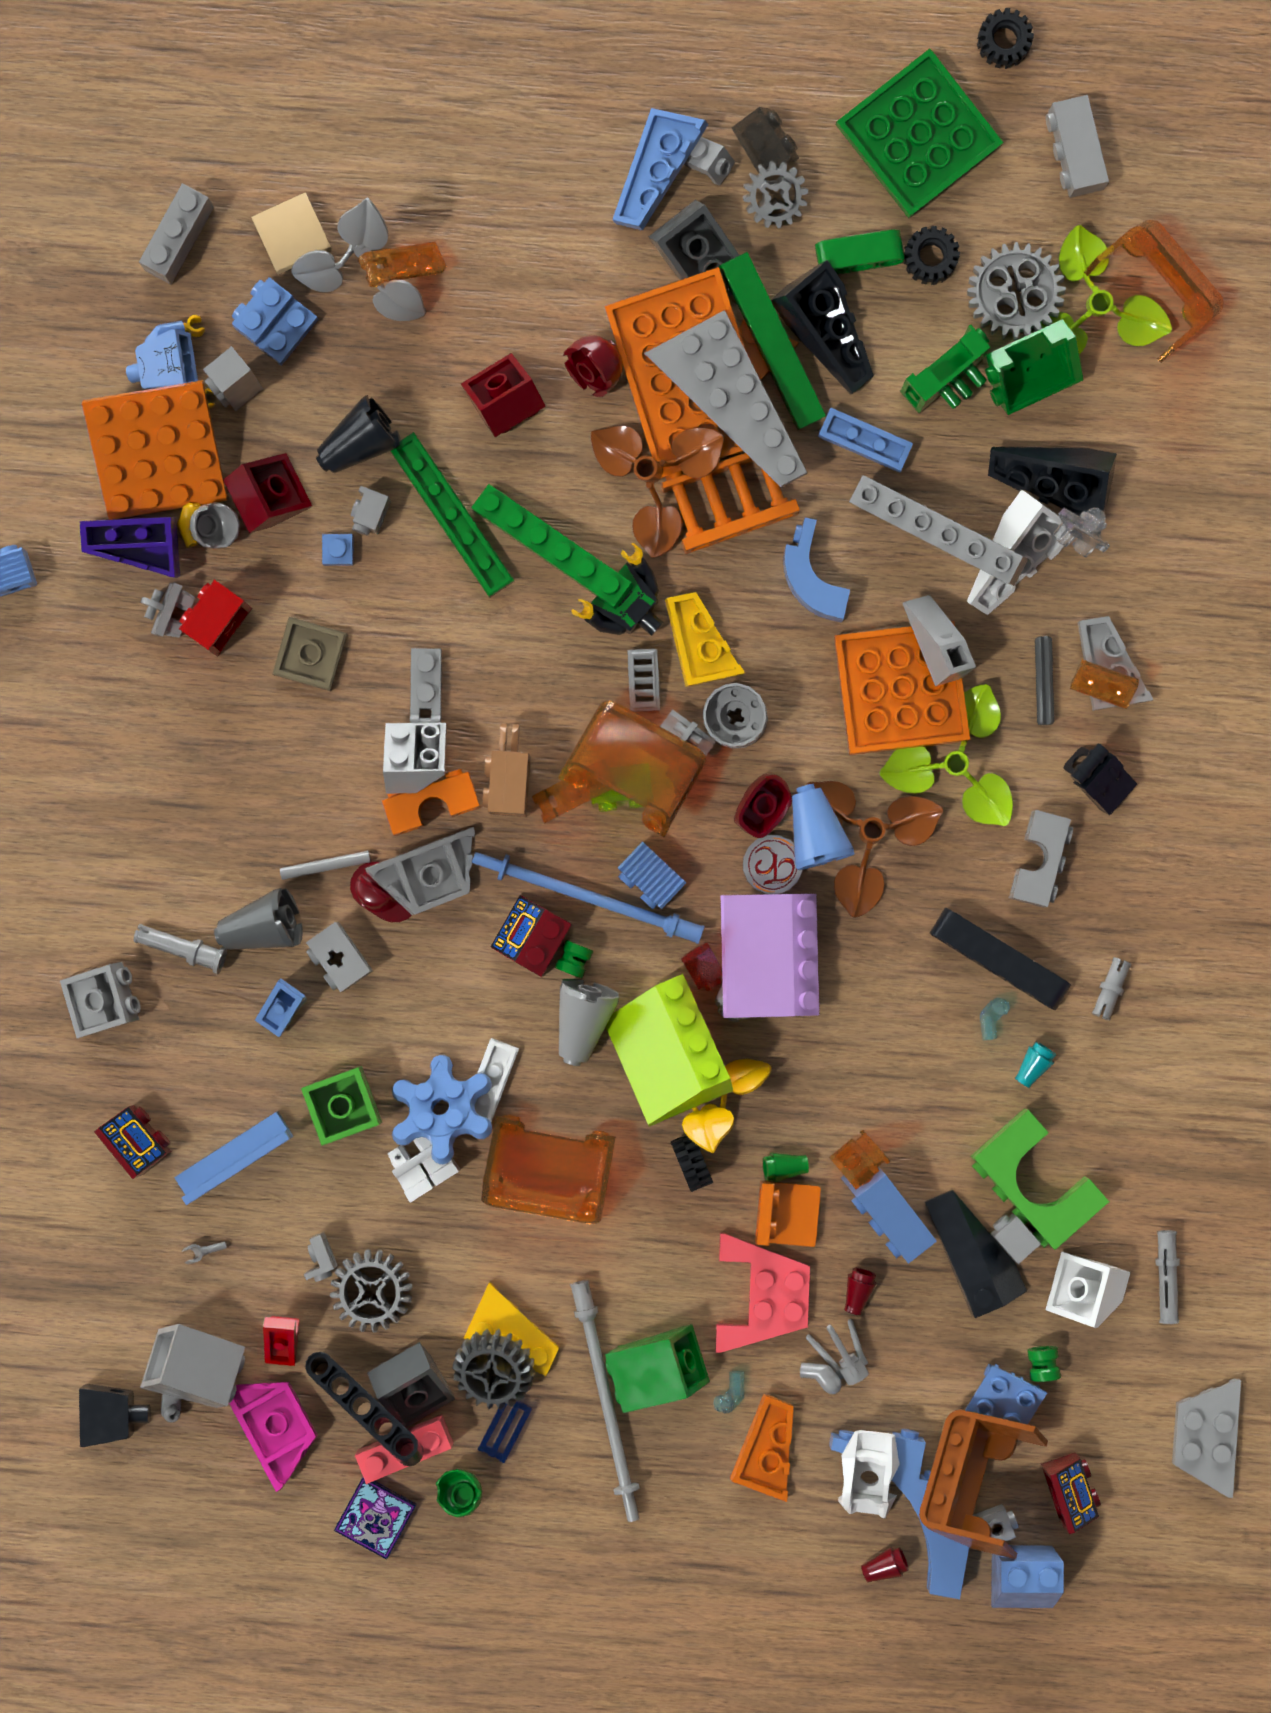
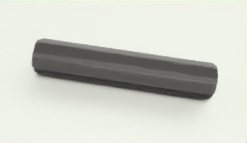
M1040 636L1035 639L1038 725H1052L1054 723L1052 638Z

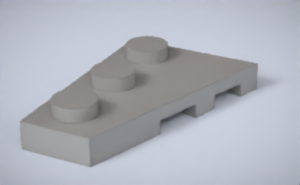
M1106 616L1077 622L1092 711L1153 701L1152 695L1147 691L1141 680V675L1126 652V647L1110 617Z

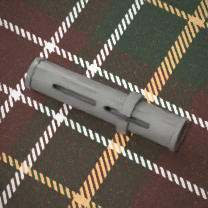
M1161 1230L1157 1231L1158 1258L1155 1259L1156 1266H1159V1323L1178 1324L1177 1266L1180 1265V1258H1177L1176 1251L1177 1231Z

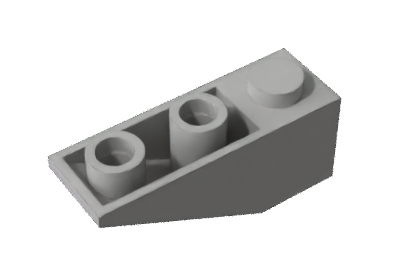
M930 595L902 603L935 686L959 680L976 668L965 638Z

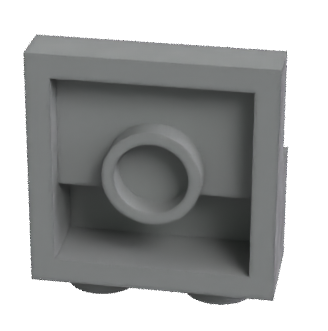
M122 962L109 964L60 980L76 1038L85 1037L139 1020L137 1013L141 1009L140 1002L137 997L132 996L129 984L132 982V975L130 970L123 966Z

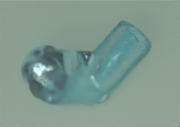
M730 1371L729 1390L724 1395L716 1396L713 1405L715 1410L724 1414L731 1413L744 1399V1371Z

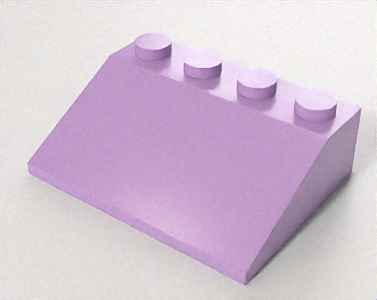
M816 894L721 895L723 1018L819 1015Z

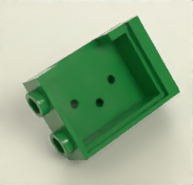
M1063 319L986 354L988 368L985 369V373L990 384L993 385V389L990 390L991 398L997 407L1001 405L1007 415L1084 380L1076 336Z
M970 324L964 336L951 349L917 376L913 373L908 376L900 392L919 414L940 396L944 398L952 409H955L961 404V399L951 387L957 391L963 400H967L973 394V391L962 379L965 375L979 388L987 382V379L976 366L983 361L990 349L988 337L981 329L977 328L975 330Z

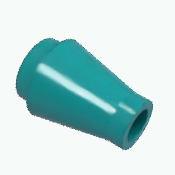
M1036 1041L1033 1046L1028 1047L1015 1079L1030 1088L1054 1064L1053 1059L1056 1054Z

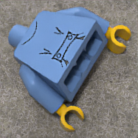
M192 315L188 318L187 323L176 321L157 325L146 337L145 343L137 346L135 350L137 363L126 367L128 380L131 383L140 381L141 387L144 390L198 381L191 336H202L205 328L194 329L191 326L194 323L202 322L201 317ZM205 389L206 394H214L211 389ZM208 403L209 408L214 407L215 403Z

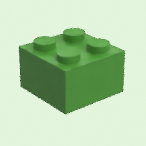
M362 1066L301 1088L321 1146L383 1123Z

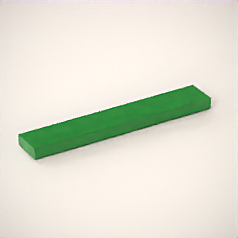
M748 252L721 264L719 268L797 430L825 417L824 410Z
M413 432L402 439V445L390 452L488 597L491 598L512 584L514 579L415 433Z

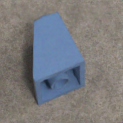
M1010 1545L1018 1553L1016 1559L992 1554V1608H1053L1063 1595L1064 1561L1053 1546Z

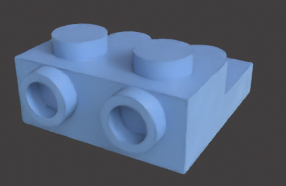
M268 277L265 282L259 280L254 285L250 293L253 297L247 305L241 303L232 314L234 319L232 325L235 330L282 366L319 319L294 299L293 295Z

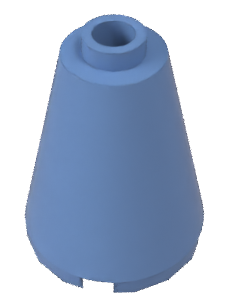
M814 784L796 788L798 794L792 796L794 854L797 870L824 865L827 862L838 861L855 855L854 848L822 789H815Z

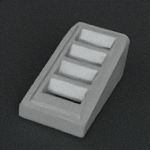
M627 650L630 712L660 711L658 650ZM652 659V664L634 665V660ZM652 671V677H635L634 672ZM635 684H653V689L635 690ZM635 696H653L654 701L636 702Z

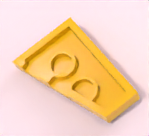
M696 592L665 599L685 687L745 674L741 665H738L730 652L731 649L726 640H723L716 629L715 622Z
M489 1281L464 1339H471L475 1332L482 1335L483 1331L487 1328L492 1335L498 1329L501 1331V1336L504 1337L512 1333V1340L514 1342L522 1339L521 1349L530 1348L529 1358L534 1359L533 1369L535 1372L547 1376L559 1346L521 1313Z

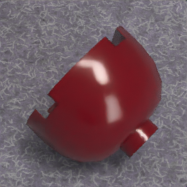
M597 335L584 336L564 351L563 356L567 355L568 357L564 364L571 378L583 390L587 386L594 390L593 396L603 397L619 382L623 371V363L618 347L613 341Z

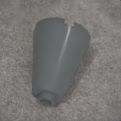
M286 888L275 889L219 920L217 928L214 929L217 943L227 950L284 948L301 944L303 928L302 923L296 924L294 915L299 914V910L293 896Z

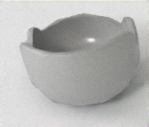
M204 504L198 507L191 516L190 531L194 540L203 547L211 549L226 548L234 542L239 534L240 523L237 514L224 504Z

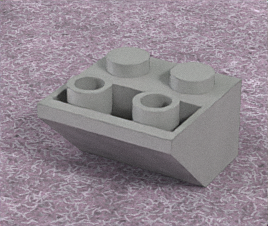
M386 723L383 762L386 794L417 793L445 775L446 723Z

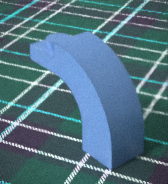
M804 518L802 525H796L793 542L798 543V546L789 544L785 546L783 566L787 584L795 598L807 610L822 618L842 622L850 589L827 584L819 579L812 570L809 552L817 520Z

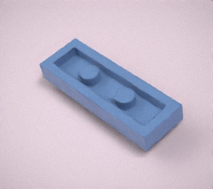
M830 408L818 435L821 439L899 473L913 443L833 408Z

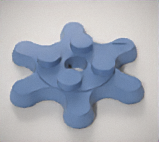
M438 1055L433 1058L430 1064L431 1076L425 1083L415 1085L408 1080H399L392 1087L393 1097L409 1107L407 1119L395 1126L392 1131L393 1140L399 1145H408L416 1138H427L432 1144V1159L442 1165L452 1160L454 1156L453 1143L459 1135L470 1134L476 1139H485L489 1137L493 1130L490 1120L478 1115L475 1111L477 1099L487 1094L492 1087L490 1078L486 1074L478 1073L466 1081H457L452 1075V1061L446 1055ZM443 1100L449 1103L446 1113L442 1115L434 1114L433 1109L438 1102Z

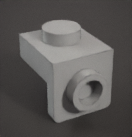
M700 137L684 164L689 168L708 175L714 184L721 185L725 177L730 173L735 161L724 146Z

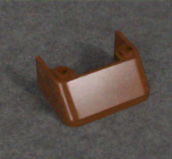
M966 1410L953 1411L945 1420L919 1511L921 1522L929 1530L969 1548L1016 1559L1018 1553L1005 1540L991 1537L990 1525L984 1519L973 1516L989 1458L999 1461L1010 1458L1016 1449L1018 1440L1047 1447L1048 1440L1036 1426Z

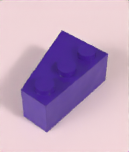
M176 517L79 521L82 552L164 574L169 577H180Z

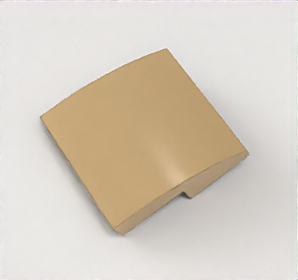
M306 192L251 217L278 275L292 269L295 261L310 251L322 250L329 252L332 250Z

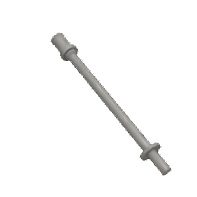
M589 1280L578 1281L570 1284L576 1306L574 1315L575 1318H578L583 1323L620 1485L613 1489L614 1495H622L627 1520L632 1522L640 1519L634 1491L640 1489L639 1483H631L594 1321L596 1314L599 1312L598 1307L594 1306Z

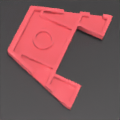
M720 1233L719 1261L751 1263L748 1325L716 1324L715 1352L722 1353L808 1328L810 1265L735 1238L729 1234Z

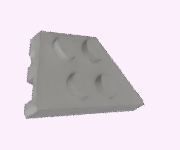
M474 827L365 868V870L411 915H416L469 893L471 880L469 870L472 867L473 855H471L472 837L475 835Z
M1235 1378L1214 1389L1204 1390L1197 1396L1187 1397L1176 1402L1172 1463L1228 1498H1233L1241 1391V1380Z

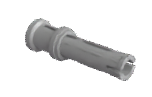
M139 924L137 927L140 931H135V943L185 958L186 962L191 966L198 964L212 969L215 974H219L225 963L227 949L223 947L217 949L205 945L203 940L200 939L191 942L144 926L143 924Z

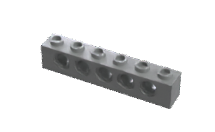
M864 475L861 477L849 501L859 508L1010 585L1015 586L1028 561V558Z

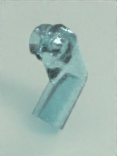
M1001 998L992 999L981 1010L979 1017L982 1040L997 1039L996 1022L1010 1010L1007 1000Z

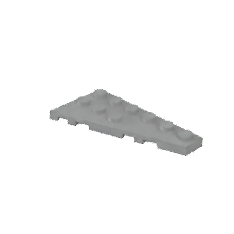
M725 310L644 353L780 487L808 474Z

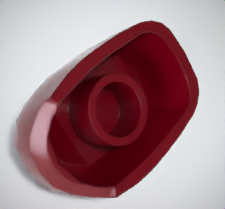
M773 773L763 774L748 787L740 801L734 816V822L744 832L755 838L767 836L783 819L792 804V796L787 783Z

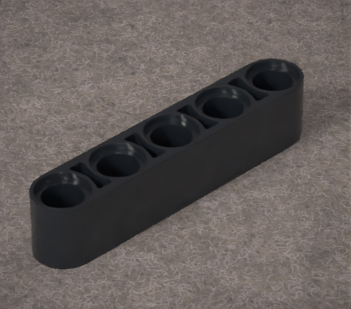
M944 908L929 933L1052 1010L1056 1011L1071 986L1066 980L948 908Z
M315 1352L308 1357L305 1364L308 1375L394 1458L404 1466H414L421 1461L424 1452L423 1446L416 1437L328 1354ZM322 1363H328L326 1372L316 1375V1368ZM349 1383L348 1391L342 1395H337L336 1392L339 1385ZM366 1402L371 1404L370 1410L366 1414L358 1415L360 1405ZM384 1423H392V1429L387 1435H379V1429ZM413 1443L414 1449L412 1453L407 1456H401L400 1451L403 1445Z

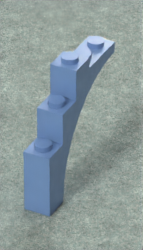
M901 1429V1433H892L895 1435L900 1465L891 1481L907 1497L919 1517L920 1507L931 1471L926 1470L924 1475L920 1474L926 1442L923 1437H919V1432ZM839 1430V1434L831 1433L829 1441L831 1450L843 1453L854 1432ZM920 1520L926 1539L928 1556L926 1587L930 1594L960 1600L969 1547L929 1530Z

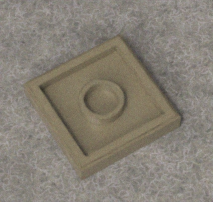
M289 617L272 674L331 691L348 634Z

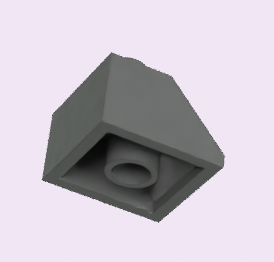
M420 1342L367 1372L378 1401L405 1428L455 1400L451 1389L433 1358Z

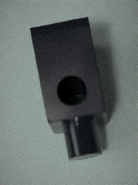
M85 1384L79 1388L80 1447L128 1439L134 1434V1424L150 1423L151 1421L150 1405H134V1393L132 1390Z

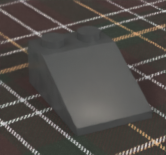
M694 200L648 236L680 280L715 269L721 264L739 256L708 208L697 200ZM722 274L728 296L730 297L732 295L731 290Z

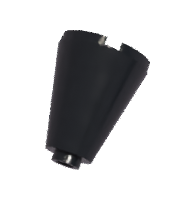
M365 395L317 448L319 455L316 456V460L324 471L330 470L333 473H337L397 449L402 445V441L397 430L394 433L390 431L391 427L389 424L392 421L382 407L373 398L369 399L368 395Z

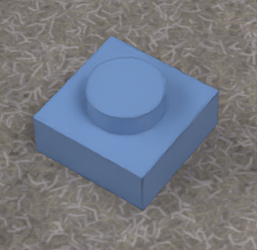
M322 534L323 566H353V534Z

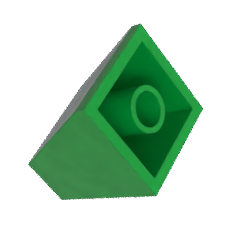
M692 1324L618 1346L605 1354L606 1368L612 1376L615 1386V1398L618 1404L621 1405L623 1413L687 1399L710 1382Z

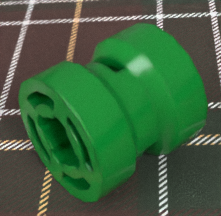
M566 940L563 946V957L558 959L555 968L583 979L586 971L585 963L591 959L593 950Z
M1039 1346L1027 1349L1028 1359L1032 1362V1369L1030 1370L1031 1381L1046 1382L1061 1378L1060 1368L1056 1365V1359L1059 1357L1058 1347Z

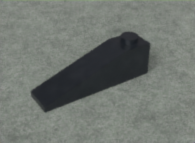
M825 260L788 284L771 299V302L789 329L850 394H853L874 375L863 341L859 340L854 326L856 319L854 313H850L845 295H847L845 285L828 260Z
M992 447L988 476L1018 491L1026 490L1038 496L1039 501L1045 504L1050 502L1064 509L1063 513L1073 518L1102 523L1113 481L1117 454L1090 448Z
M953 1190L924 1201L970 1314L974 1318L1004 1307L1027 1292L1016 1263Z

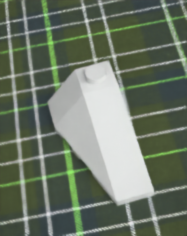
M1021 490L1003 514L992 541L1028 558L1016 582L1017 584L1025 576L1031 578L1037 573L1036 567L1046 558L1052 560L1061 551L1076 528L1028 493ZM980 570L967 602L988 615L1014 593L1015 586Z

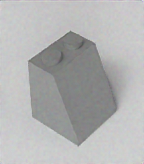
M181 1324L158 1329L140 1388L215 1408L226 1407L233 1400L236 1393V1385L234 1383L237 1373L241 1372L245 1363V1356H243L245 1347Z

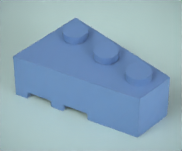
M870 1156L866 1157L841 1177L855 1196L851 1201L862 1215L865 1212L869 1213L872 1220L868 1223L879 1237L885 1234L890 1240L885 1245L896 1259L902 1255L909 1264L937 1242L890 1179Z

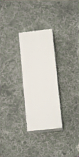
M490 1038L478 1073L486 1074L490 1078L492 1087L487 1094L479 1097L475 1102L476 1113L486 1117L490 1122L493 1120L519 1048Z

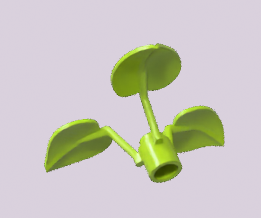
M1077 225L1065 238L1059 254V267L1062 274L1069 281H1078L1084 277L1086 284L1093 292L1086 301L1088 311L1075 323L1069 314L1059 312L1058 318L1049 316L1052 324L1062 319L1076 336L1079 354L1084 350L1088 341L1086 332L1079 328V326L1091 315L1099 317L1112 311L1115 315L1122 317L1117 324V331L1121 339L1131 346H1145L1171 333L1172 325L1167 314L1153 299L1143 295L1131 296L1124 302L1122 312L1117 309L1116 305H1113V297L1108 291L1099 290L1098 286H1095L1090 276H1098L1104 272L1109 263V252L1105 243L1082 225Z
M983 684L964 692L969 734L971 733L976 737L982 738L994 733L1000 724L1001 712L991 687ZM967 740L961 741L959 750L950 752L942 763L930 764L931 755L925 747L895 750L880 770V776L885 782L895 789L906 793H921L932 787L935 780L932 769L945 768L949 774L955 776L963 774L974 785L964 792L962 798L963 809L972 820L982 824L1007 826L1012 816V795L1005 780L996 774L987 773L978 782L967 771L969 759L964 753Z

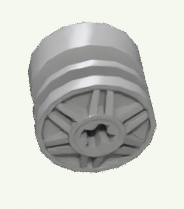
M740 683L725 684L715 689L707 698L703 709L704 725L709 735L721 745L732 749L746 748L757 742L765 732L768 722L767 708L761 696L751 687ZM742 710L741 716L744 718V721L742 723L737 721L735 725L730 724L732 720L728 716L730 711Z

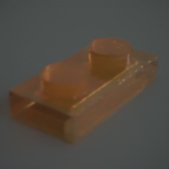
M1082 659L1071 681L1070 689L1127 709L1138 688L1139 680Z

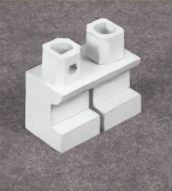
M423 1137L413 1140L420 1153L412 1158L403 1145L388 1153L391 1163L395 1168L392 1170V1173L398 1179L410 1203L460 1171V1167L453 1158L447 1164L436 1163L431 1156L432 1144L427 1138Z

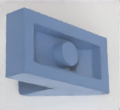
M280 978L255 1021L280 1037L307 998L303 993Z

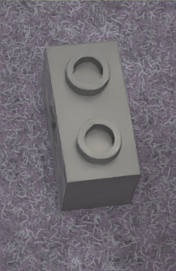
M334 922L306 942L310 948L306 953L316 966L318 964L323 966L327 972L323 977L333 991L338 988L340 992H344L373 972L339 922ZM333 951L344 954V957L341 959L342 966L331 964L330 961L334 958L332 955Z

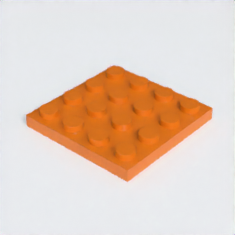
M203 380L82 401L109 520L179 509L189 502L203 505L227 501L228 495L223 481L224 476Z
M912 626L835 635L834 640L849 755L950 744L970 740L962 678L935 686Z

